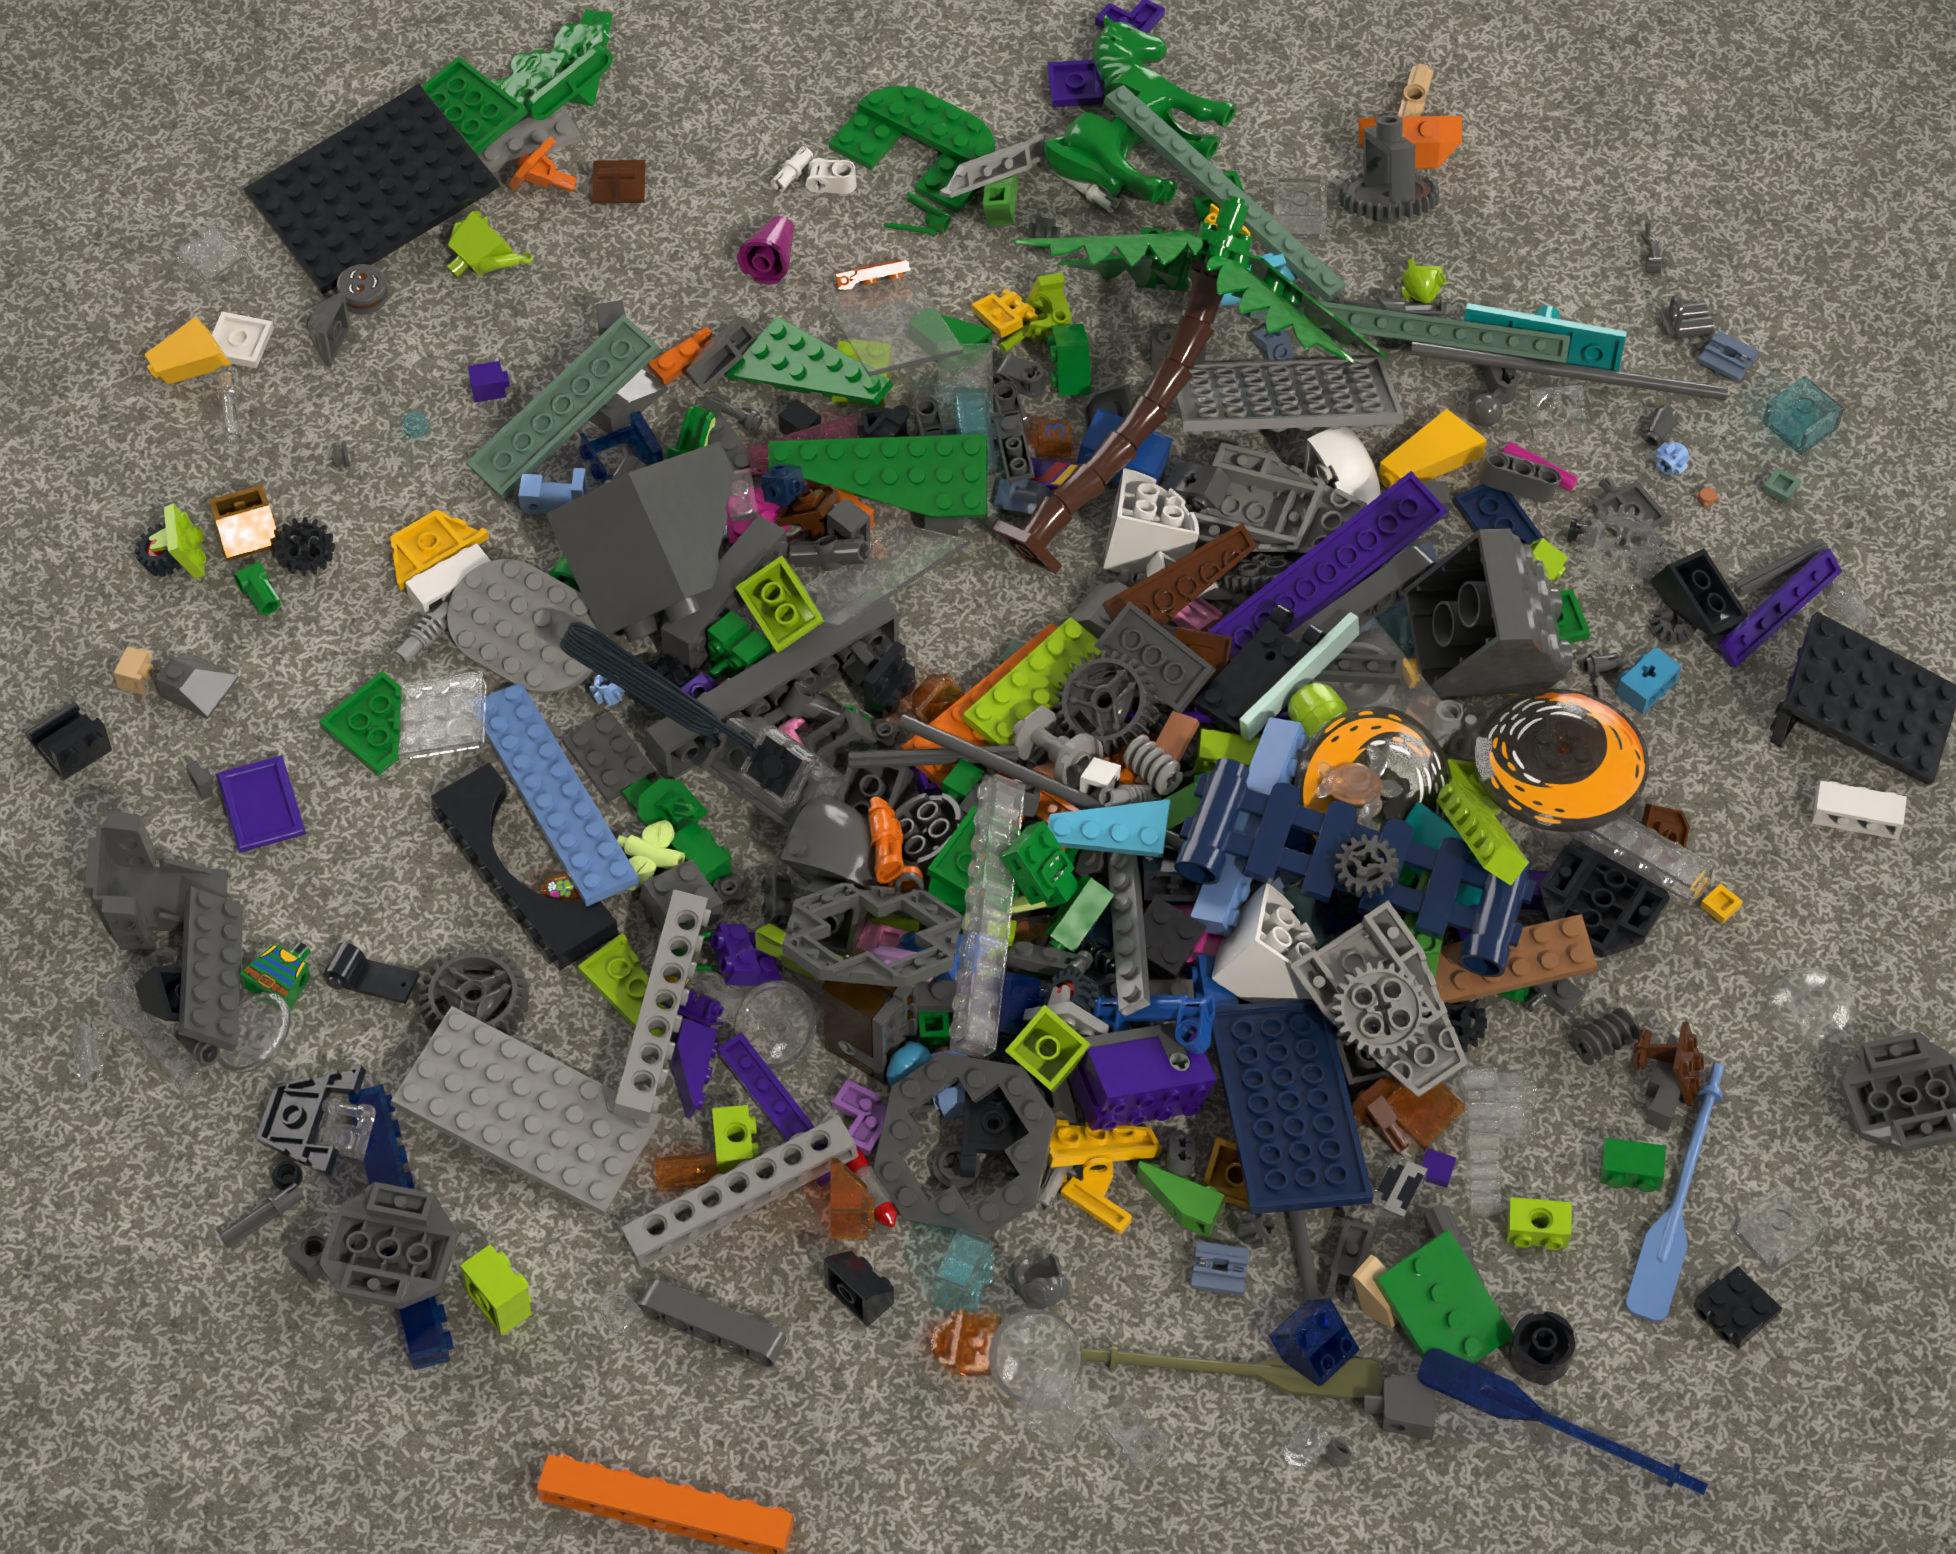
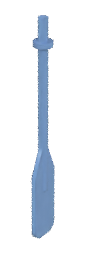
M1719 1063L1712 1065L1707 1085L1700 1086L1698 1096L1702 1099L1671 1206L1646 1232L1625 1301V1307L1630 1314L1653 1322L1664 1320L1669 1312L1688 1245L1682 1209L1713 1105L1720 1102L1723 1096L1722 1091L1718 1088L1724 1066Z

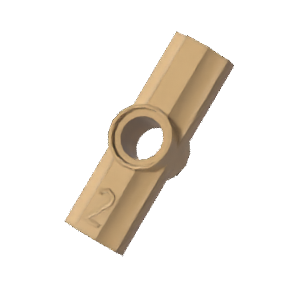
M1418 64L1417 66H1412L1407 86L1404 88L1403 99L1398 112L1399 117L1421 116L1434 73L1428 65Z

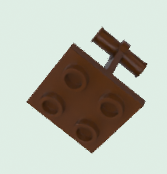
M645 160L593 161L592 203H645Z
M1682 1022L1678 1044H1650L1652 1032L1645 1029V1032L1643 1029L1640 1030L1638 1042L1634 1044L1633 1048L1635 1054L1633 1067L1637 1070H1640V1067L1641 1070L1645 1069L1647 1058L1673 1063V1071L1686 1106H1693L1695 1094H1698L1700 1089L1698 1076L1699 1071L1704 1069V1055L1699 1053L1697 1036L1692 1034L1689 1023Z

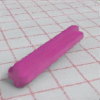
M1509 442L1503 450L1504 453L1555 468L1559 471L1562 478L1559 486L1569 491L1577 483V476L1512 442Z

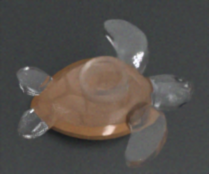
M1367 745L1366 751L1370 760L1368 767L1359 763H1349L1333 769L1329 763L1319 762L1318 772L1324 778L1322 784L1316 787L1314 796L1324 798L1330 795L1338 801H1344L1353 806L1364 805L1359 813L1360 820H1370L1377 815L1382 808L1380 796L1396 798L1403 792V788L1396 781L1390 779L1380 780L1387 767V761L1382 750L1376 745Z

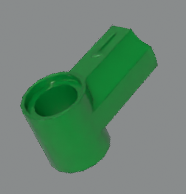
M260 561L233 573L242 594L248 595L259 615L267 616L276 612L277 608L281 606L280 599L270 585L268 575Z

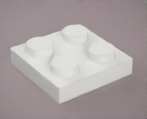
M221 312L212 336L231 364L257 369L273 332V321Z

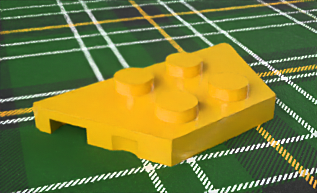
M434 510L390 536L398 589L400 591L405 589L406 582L413 576L421 574L434 567L437 563L453 557L462 549L469 548L476 543L479 545L489 539L488 531L483 528L480 531L467 526V522L464 520L451 518L444 512Z

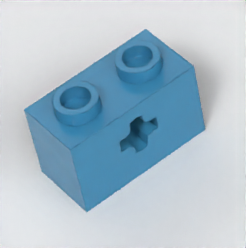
M1654 647L1648 654L1643 653L1630 671L1626 669L1619 676L1616 695L1638 712L1644 714L1678 681L1682 666L1657 647Z

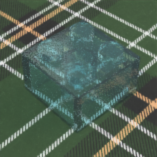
M1804 376L1767 402L1762 423L1799 455H1803L1839 428L1844 408Z
M960 1228L957 1229L933 1279L934 1307L965 1319L969 1318L972 1310L977 1311L983 1298V1294L980 1292L984 1284L990 1285L995 1273V1268L992 1267L995 1254L992 1253L991 1240Z

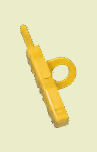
M1094 1158L1085 1162L1083 1165L1082 1181L1074 1176L1068 1181L1066 1174L1059 1188L1061 1189V1196L1086 1214H1089V1216H1092L1093 1219L1098 1220L1110 1228V1230H1113L1114 1233L1122 1234L1132 1222V1216L1108 1200V1198H1105L1113 1179V1162L1107 1158ZM1095 1165H1105V1166H1106L1105 1168L1100 1169V1170H1092V1169H1090L1091 1167H1093V1166H1095Z

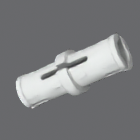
M800 147L790 160H786L783 163L782 170L771 180V186L776 190L781 186L779 191L783 192L795 178H799L802 174V169L813 159V153L808 148Z

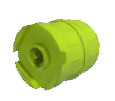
M1312 683L1304 686L1291 697L1288 703V716L1290 720L1301 722L1309 737L1307 750L1312 757L1320 744L1332 732L1356 720L1349 713L1343 699L1330 686L1323 683ZM1345 718L1333 729L1325 733V730L1335 721ZM1358 726L1352 727L1350 731H1355ZM1339 736L1334 737L1331 742H1335Z

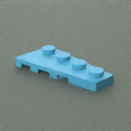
M1170 799L1055 813L1050 814L1048 827L1061 847L1163 858L1171 803Z

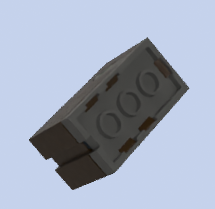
M857 946L852 954L845 955L843 960L866 951ZM825 980L821 988L823 993V1036L825 1038V1049L884 1084L887 1081L886 1072L892 1055L899 1048L904 1047L907 1041H918L917 983L903 988Z

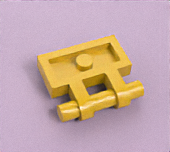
M1009 289L1003 290L1000 298L992 293L971 304L972 312L1001 338L1022 328L1023 320L1033 322L1039 319L1035 309L1030 304L1023 303L1021 296L1016 292H1011Z

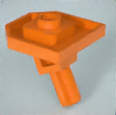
M550 136L531 155L526 152L516 163L519 168L508 186L515 190L524 181H528L544 188H548L549 184L573 192L577 179L555 170L556 164L547 157L556 143Z

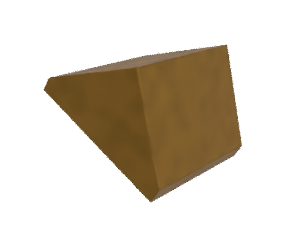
M1217 1136L1202 1186H1212L1225 1195L1224 1202L1250 1210L1236 1144L1234 1141Z

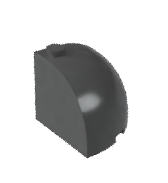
M822 795L810 800L798 814L780 859L807 883H811L814 877L818 876L839 883L854 884V887L862 890L871 891V885L887 887V883L881 884L876 878L874 869L876 865L875 847L870 845L869 821L859 811L838 799Z

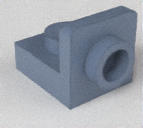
M1266 328L1252 332L1253 342L1266 352L1267 361L1290 360L1293 358L1290 335L1283 329L1272 334L1266 333Z

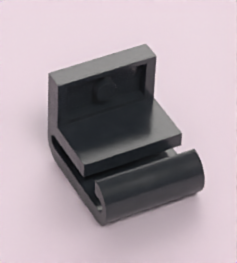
M76 702L69 704L25 732L30 744L62 781H65L112 751L103 722L99 718L92 721L86 713L81 715L79 713V705Z

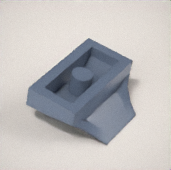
M1007 479L1001 480L994 508L1032 515L1042 496L1049 498L1053 491L1041 482L1028 479L1008 483Z

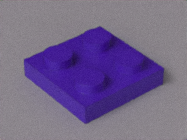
M1093 60L1047 62L1052 107L1103 104L1101 79Z

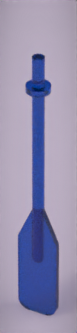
M1438 1348L1429 1349L1422 1360L1417 1372L1418 1380L1433 1390L1498 1419L1538 1421L1666 1478L1665 1485L1672 1488L1675 1482L1704 1495L1708 1483L1679 1471L1681 1464L1677 1462L1670 1467L1543 1410L1513 1381Z

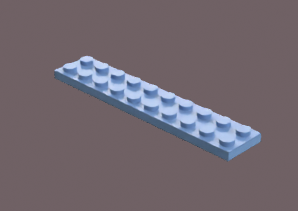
M517 683L471 702L470 708L586 907L640 884L637 873L524 685Z

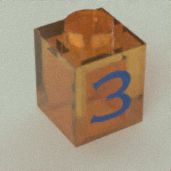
M1038 420V431H1033V447H1038V457H1071V420Z

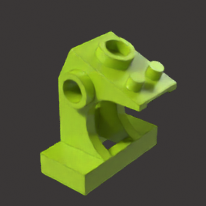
M1063 272L1038 276L1026 300V303L1030 304L1035 310L1041 309L1046 316L1044 320L1030 322V326L1024 334L1025 337L1032 338L1031 340L1034 342L1038 341V339L1047 342V336L1052 335L1051 326L1068 325L1071 323L1072 315L1063 291V286L1066 282Z

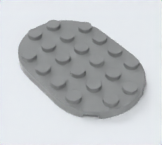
M498 559L486 562L471 570L456 586L448 605V628L456 646L473 662L512 684H523L528 692L540 695H552L554 692L567 688L570 690L582 683L593 672V670L568 656L560 648V642L564 638L570 623H582L598 631L583 595L577 590L526 562L514 559Z

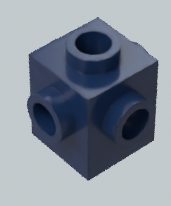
M785 464L774 465L770 468L771 470L761 476V489L764 501L776 503L777 506L790 505L801 492L805 491L801 466Z

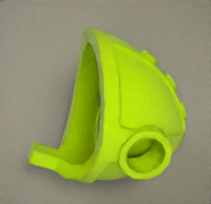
M1409 259V268L1401 277L1403 296H1405L1406 300L1414 299L1425 304L1433 302L1441 286L1446 285L1443 268L1439 266H1416L1415 260Z

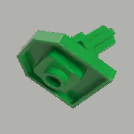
M659 778L637 798V818L645 827L662 820H667L672 824L674 834L694 820L697 823L708 813L705 807L680 780Z

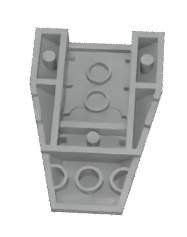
M1221 442L1212 466H1218L1232 483L1219 509L1206 507L1200 513L1194 512L1199 526L1197 541L1207 544L1243 523L1257 546L1253 551L1307 553L1366 507L1367 503L1338 488L1334 489L1326 485L1323 480L1317 477L1312 478L1298 467L1294 465L1289 466L1272 454Z
M1386 901L1365 915L1361 923L1317 952L1314 949L1289 967L1322 1014L1331 1022L1339 1016V1014L1331 1013L1332 1007L1339 1005L1332 1000L1334 994H1341L1336 988L1339 983L1346 984L1343 979L1346 974L1354 977L1353 970L1355 967H1359L1364 972L1366 963L1369 962L1372 968L1375 969L1378 962L1382 961L1384 969H1388L1390 964L1394 963V972L1398 973L1404 967L1406 968L1405 978H1409L1412 975L1416 976L1412 984L1414 987L1417 985L1424 986L1418 994L1419 996H1428V1000L1422 1006L1430 1008V1012L1422 1016L1429 1020L1427 1026L1420 1027L1424 1030V1035L1422 1038L1415 1036L1418 1043L1414 1047L1407 1044L1408 1051L1405 1054L1401 1053L1397 1048V1055L1393 1059L1388 1051H1386L1382 1060H1379L1376 1051L1370 1057L1419 1098L1468 1065L1454 1027L1451 1025L1447 1015V1009L1440 997L1436 981L1429 969L1422 947L1391 903ZM1372 985L1371 988L1373 989L1377 997L1376 986ZM1384 988V993L1387 997H1398L1394 988ZM1355 995V1000L1360 1005L1369 1004V1000L1365 995ZM1377 1005L1375 1011H1380L1383 1016L1386 1012V1009L1382 1010L1379 1008V1005ZM1392 1016L1396 1026H1406V1021L1402 1016ZM1363 1023L1367 1033H1377V1028L1373 1023ZM1384 1023V1032L1386 1035H1390ZM1335 1025L1338 1029L1342 1028V1025Z

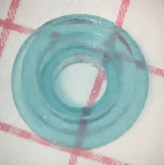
M412 412L405 417L402 427L407 436L419 438L428 433L430 424L427 417L422 413Z

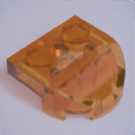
M964 1309L951 1312L949 1314L950 1318L942 1326L936 1325L931 1336V1350L944 1368L958 1376L993 1375L1002 1318L997 1313L969 1315Z

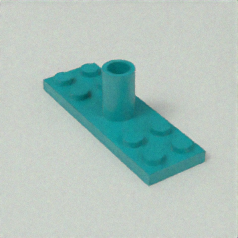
M1467 303L1464 321L1570 336L1567 363L1564 364L1619 371L1627 331L1560 320L1559 311L1549 305L1539 307L1533 315Z

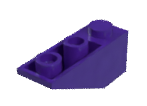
M683 1019L679 1033H675L673 1042L676 1044L670 1061L685 1117L691 1118L696 1109L701 1110L704 1104L706 1093L702 1092L704 1084H708L713 1068L708 1065L710 1058L714 1059L717 1053L719 1042L715 1041L717 1029Z

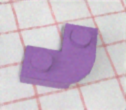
M847 1079L833 1100L832 1108L855 1119L848 1132L854 1140L857 1150H861L863 1154L870 1157L880 1141L887 1109L879 1095Z

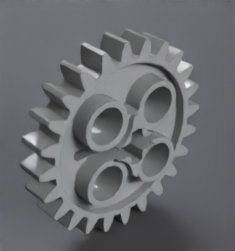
M1379 961L1376 968L1373 969L1372 965L1368 962L1364 966V972L1359 967H1355L1353 970L1354 977L1346 974L1343 978L1346 984L1339 983L1336 988L1341 994H1334L1332 998L1334 1002L1339 1004L1331 1009V1013L1339 1014L1332 1022L1333 1025H1342L1338 1036L1347 1034L1349 1038L1345 1045L1348 1046L1355 1042L1357 1044L1355 1053L1360 1052L1362 1048L1367 1049V1058H1370L1372 1053L1376 1051L1379 1060H1382L1386 1051H1388L1393 1059L1397 1055V1048L1401 1053L1405 1054L1408 1051L1407 1044L1414 1047L1418 1043L1415 1036L1422 1038L1425 1032L1420 1027H1425L1429 1023L1428 1019L1422 1017L1430 1012V1008L1422 1006L1428 1000V996H1419L1418 994L1424 986L1417 985L1414 987L1412 983L1416 976L1412 975L1409 978H1405L1406 968L1404 967L1398 973L1394 972V963H1391L1388 969H1384L1382 961ZM1372 985L1376 986L1377 997L1375 995V992L1371 988ZM1384 988H1394L1398 997H1387L1384 993ZM1355 995H1365L1369 1000V1004L1360 1005L1356 1002ZM1377 1005H1379V1008L1382 1010L1386 1009V1012L1383 1016L1380 1011H1375ZM1392 1016H1402L1406 1021V1026H1396ZM1363 1023H1373L1377 1028V1033H1367ZM1384 1023L1387 1030L1390 1032V1035L1385 1034Z

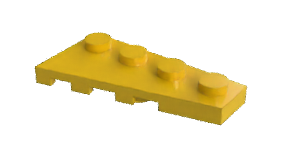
M1057 1119L1055 1131L1053 1130L1049 1147L1051 1149L1048 1164L1051 1168L1082 1165L1094 1158H1107L1112 1162L1160 1157L1162 1146L1150 1127L1122 1125L1108 1131L1103 1129L1091 1131L1088 1122L1085 1123V1126L1069 1125L1068 1120Z

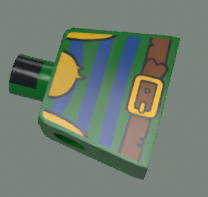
M299 941L289 951L277 944L270 946L239 973L243 988L288 1014L311 977L308 964L304 961L311 953L310 949Z

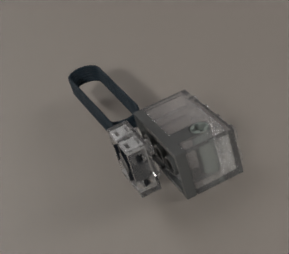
M573 622L569 624L564 638L560 642V648L568 656L688 730L704 735L719 745L718 748L711 749L702 768L789 830H791L802 808L813 798L823 795L837 799L848 777L761 716L729 718L724 724L705 705L601 632L582 623ZM715 728L721 731L719 736L713 732Z

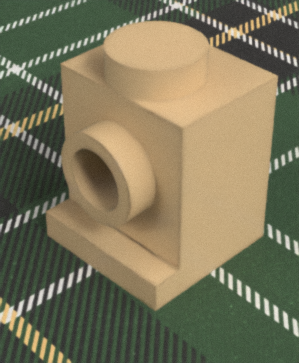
M127 646L114 671L118 688L142 695L145 694L144 682L150 680L154 669L153 664H151L153 657L151 652L143 648L136 649Z

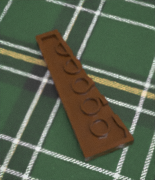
M1242 523L1108 599L1102 606L1113 622L1130 601L1160 626H1163L1257 546Z

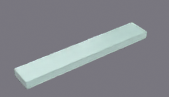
M1351 612L1348 613L1239 719L1242 738L1249 742L1266 726L1269 717L1274 718L1289 703L1291 697L1298 690L1308 685L1359 635L1358 616Z

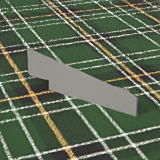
M1037 134L1025 142L959 164L948 186L939 192L940 195L952 198L1032 169V164L1046 160L1044 134Z

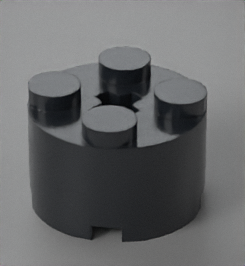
M1544 1311V1314H1534L1533 1312L1521 1318L1515 1327L1509 1349V1362L1514 1370L1524 1379L1543 1386L1549 1385L1563 1377L1570 1367L1575 1350L1574 1331L1571 1325L1562 1316Z

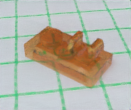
M716 1152L655 1158L658 1191L704 1185L713 1176L718 1175Z

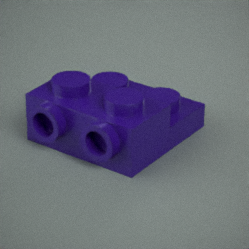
M719 924L710 937V944L712 949H714L718 968L726 985L777 987L780 984L782 978L775 958L756 949L755 932H747L746 926L742 924Z

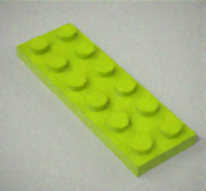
M1070 617L963 713L961 720L992 746L1014 745L1015 735L1013 734V728L1018 721H1024L1030 713L1041 705L1053 711L1055 709L1054 704L1062 701L1055 696V692H1063L1064 689L1058 682H1067L1068 679L1064 672L1071 674L1074 672L1072 663L1080 667L1083 665L1081 657L1091 661V652H1094L1101 658L1102 652L1094 646L1098 639Z

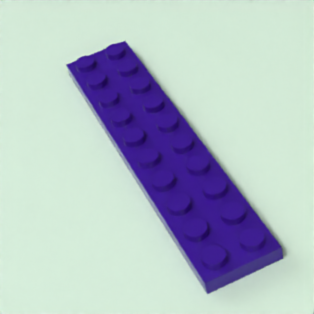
M1410 471L1207 632L1233 636L1229 658L1230 663L1269 620L1272 610L1277 605L1282 604L1294 612L1293 621L1287 629L1282 631L1288 635L1367 579L1446 516L1448 511L1415 474Z

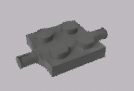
M1608 477L1603 478L1599 482V486L1603 488L1607 495L1593 503L1592 511L1623 547L1640 539H1647L1654 549L1660 548L1664 541L1655 532L1669 525L1670 517L1638 481L1628 486L1616 488Z

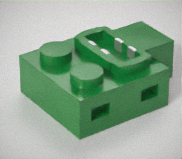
M1044 820L1027 826L1000 856V859L1030 905L1045 901L1049 908L1068 902L1080 887L1071 873L1075 869Z

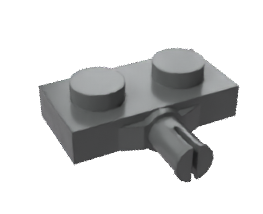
M1565 978L1530 986L1534 995L1524 1002V1006L1526 1009L1529 1008V1012H1533L1544 1003L1553 1007L1564 1017L1583 1000L1585 993Z

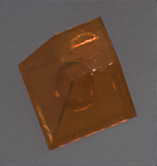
M949 673L929 675L912 693L911 711L919 721L930 724L965 694Z

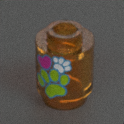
M566 871L543 877V884L538 885L541 895L561 901L577 898V894H579Z

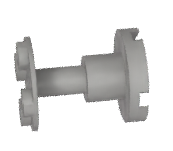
M1041 705L1030 713L1024 721L1020 720L1015 724L1013 728V734L1015 735L1014 746L1018 747L1019 757L1023 760L1032 759L1041 748L1048 752L1049 760L1055 763L1054 776L1056 781L1074 789H1079L1080 777L1094 757L1098 759L1103 758L1102 743L1088 733L1078 734L1072 739L1066 736L1055 737L1054 733L1057 726L1055 713Z

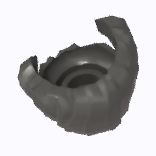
M1049 1254L1048 1258H1044L1032 1266L1029 1265L1028 1258H1019L1011 1264L1008 1271L1011 1283L1016 1288L1023 1302L1031 1308L1042 1309L1051 1307L1068 1293V1281L1062 1275L1058 1256L1054 1254Z

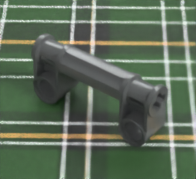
M1000 381L994 386V412L943 421L938 402L933 397H920L914 404V420L918 436L986 434L991 436L996 435L994 419L1021 414L1024 429L1028 428V422L1017 387L1010 381Z

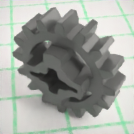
M1362 834L1361 841L1359 842L1354 837L1350 838L1351 846L1342 844L1341 850L1343 854H1336L1335 856L1336 863H1338L1334 865L1335 874H1339L1337 876L1338 883H1345L1346 892L1355 889L1356 897H1360L1362 892H1367L1368 897L1372 898L1373 891L1376 890L1380 895H1383V887L1392 888V878L1397 879L1399 877L1397 868L1400 865L1399 858H1396V849H1389L1388 840L1380 844L1377 835H1374L1372 840H1367L1366 835ZM1350 873L1355 874L1357 877L1354 878Z

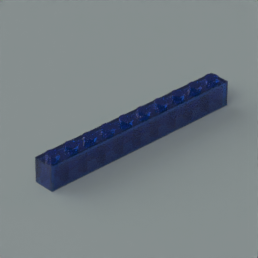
M383 1084L361 1089L358 1095L348 1094L369 1186L374 1182L415 1189L411 1171L404 1172L403 1164L408 1163L404 1145L398 1146L396 1138L402 1137L398 1119L391 1120L390 1113L395 1112V1107L391 1106L392 1094L385 1095ZM388 1251L386 1256H392L396 1251ZM435 1296L399 1309L413 1369L418 1370L449 1362L448 1350L454 1349L450 1331L444 1332L442 1323L447 1322L444 1305H437Z

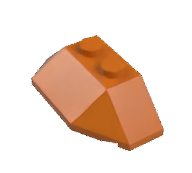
M1462 116L1401 117L1403 119V137L1415 145V169L1439 168L1462 143ZM1378 117L1358 118L1359 145L1363 149L1364 129L1376 126V119Z

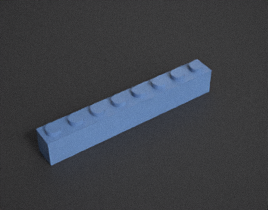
M1269 717L1249 767L1250 773L1246 782L1248 789L1270 795L1274 784L1291 783L1293 776H1296L1298 773L1301 755L1307 750L1309 744V737L1301 722ZM1240 811L1233 830L1256 838L1262 818ZM1225 853L1226 862L1219 882L1212 885H1202L1190 917L1207 926L1206 933L1231 937L1234 927H1237L1239 924L1242 906L1250 896V886L1253 879L1243 876L1248 860Z

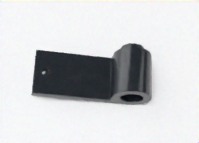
M342 942L337 945L323 972V977L328 986L337 990L345 988L406 1004L420 974L416 971L368 960L358 947Z

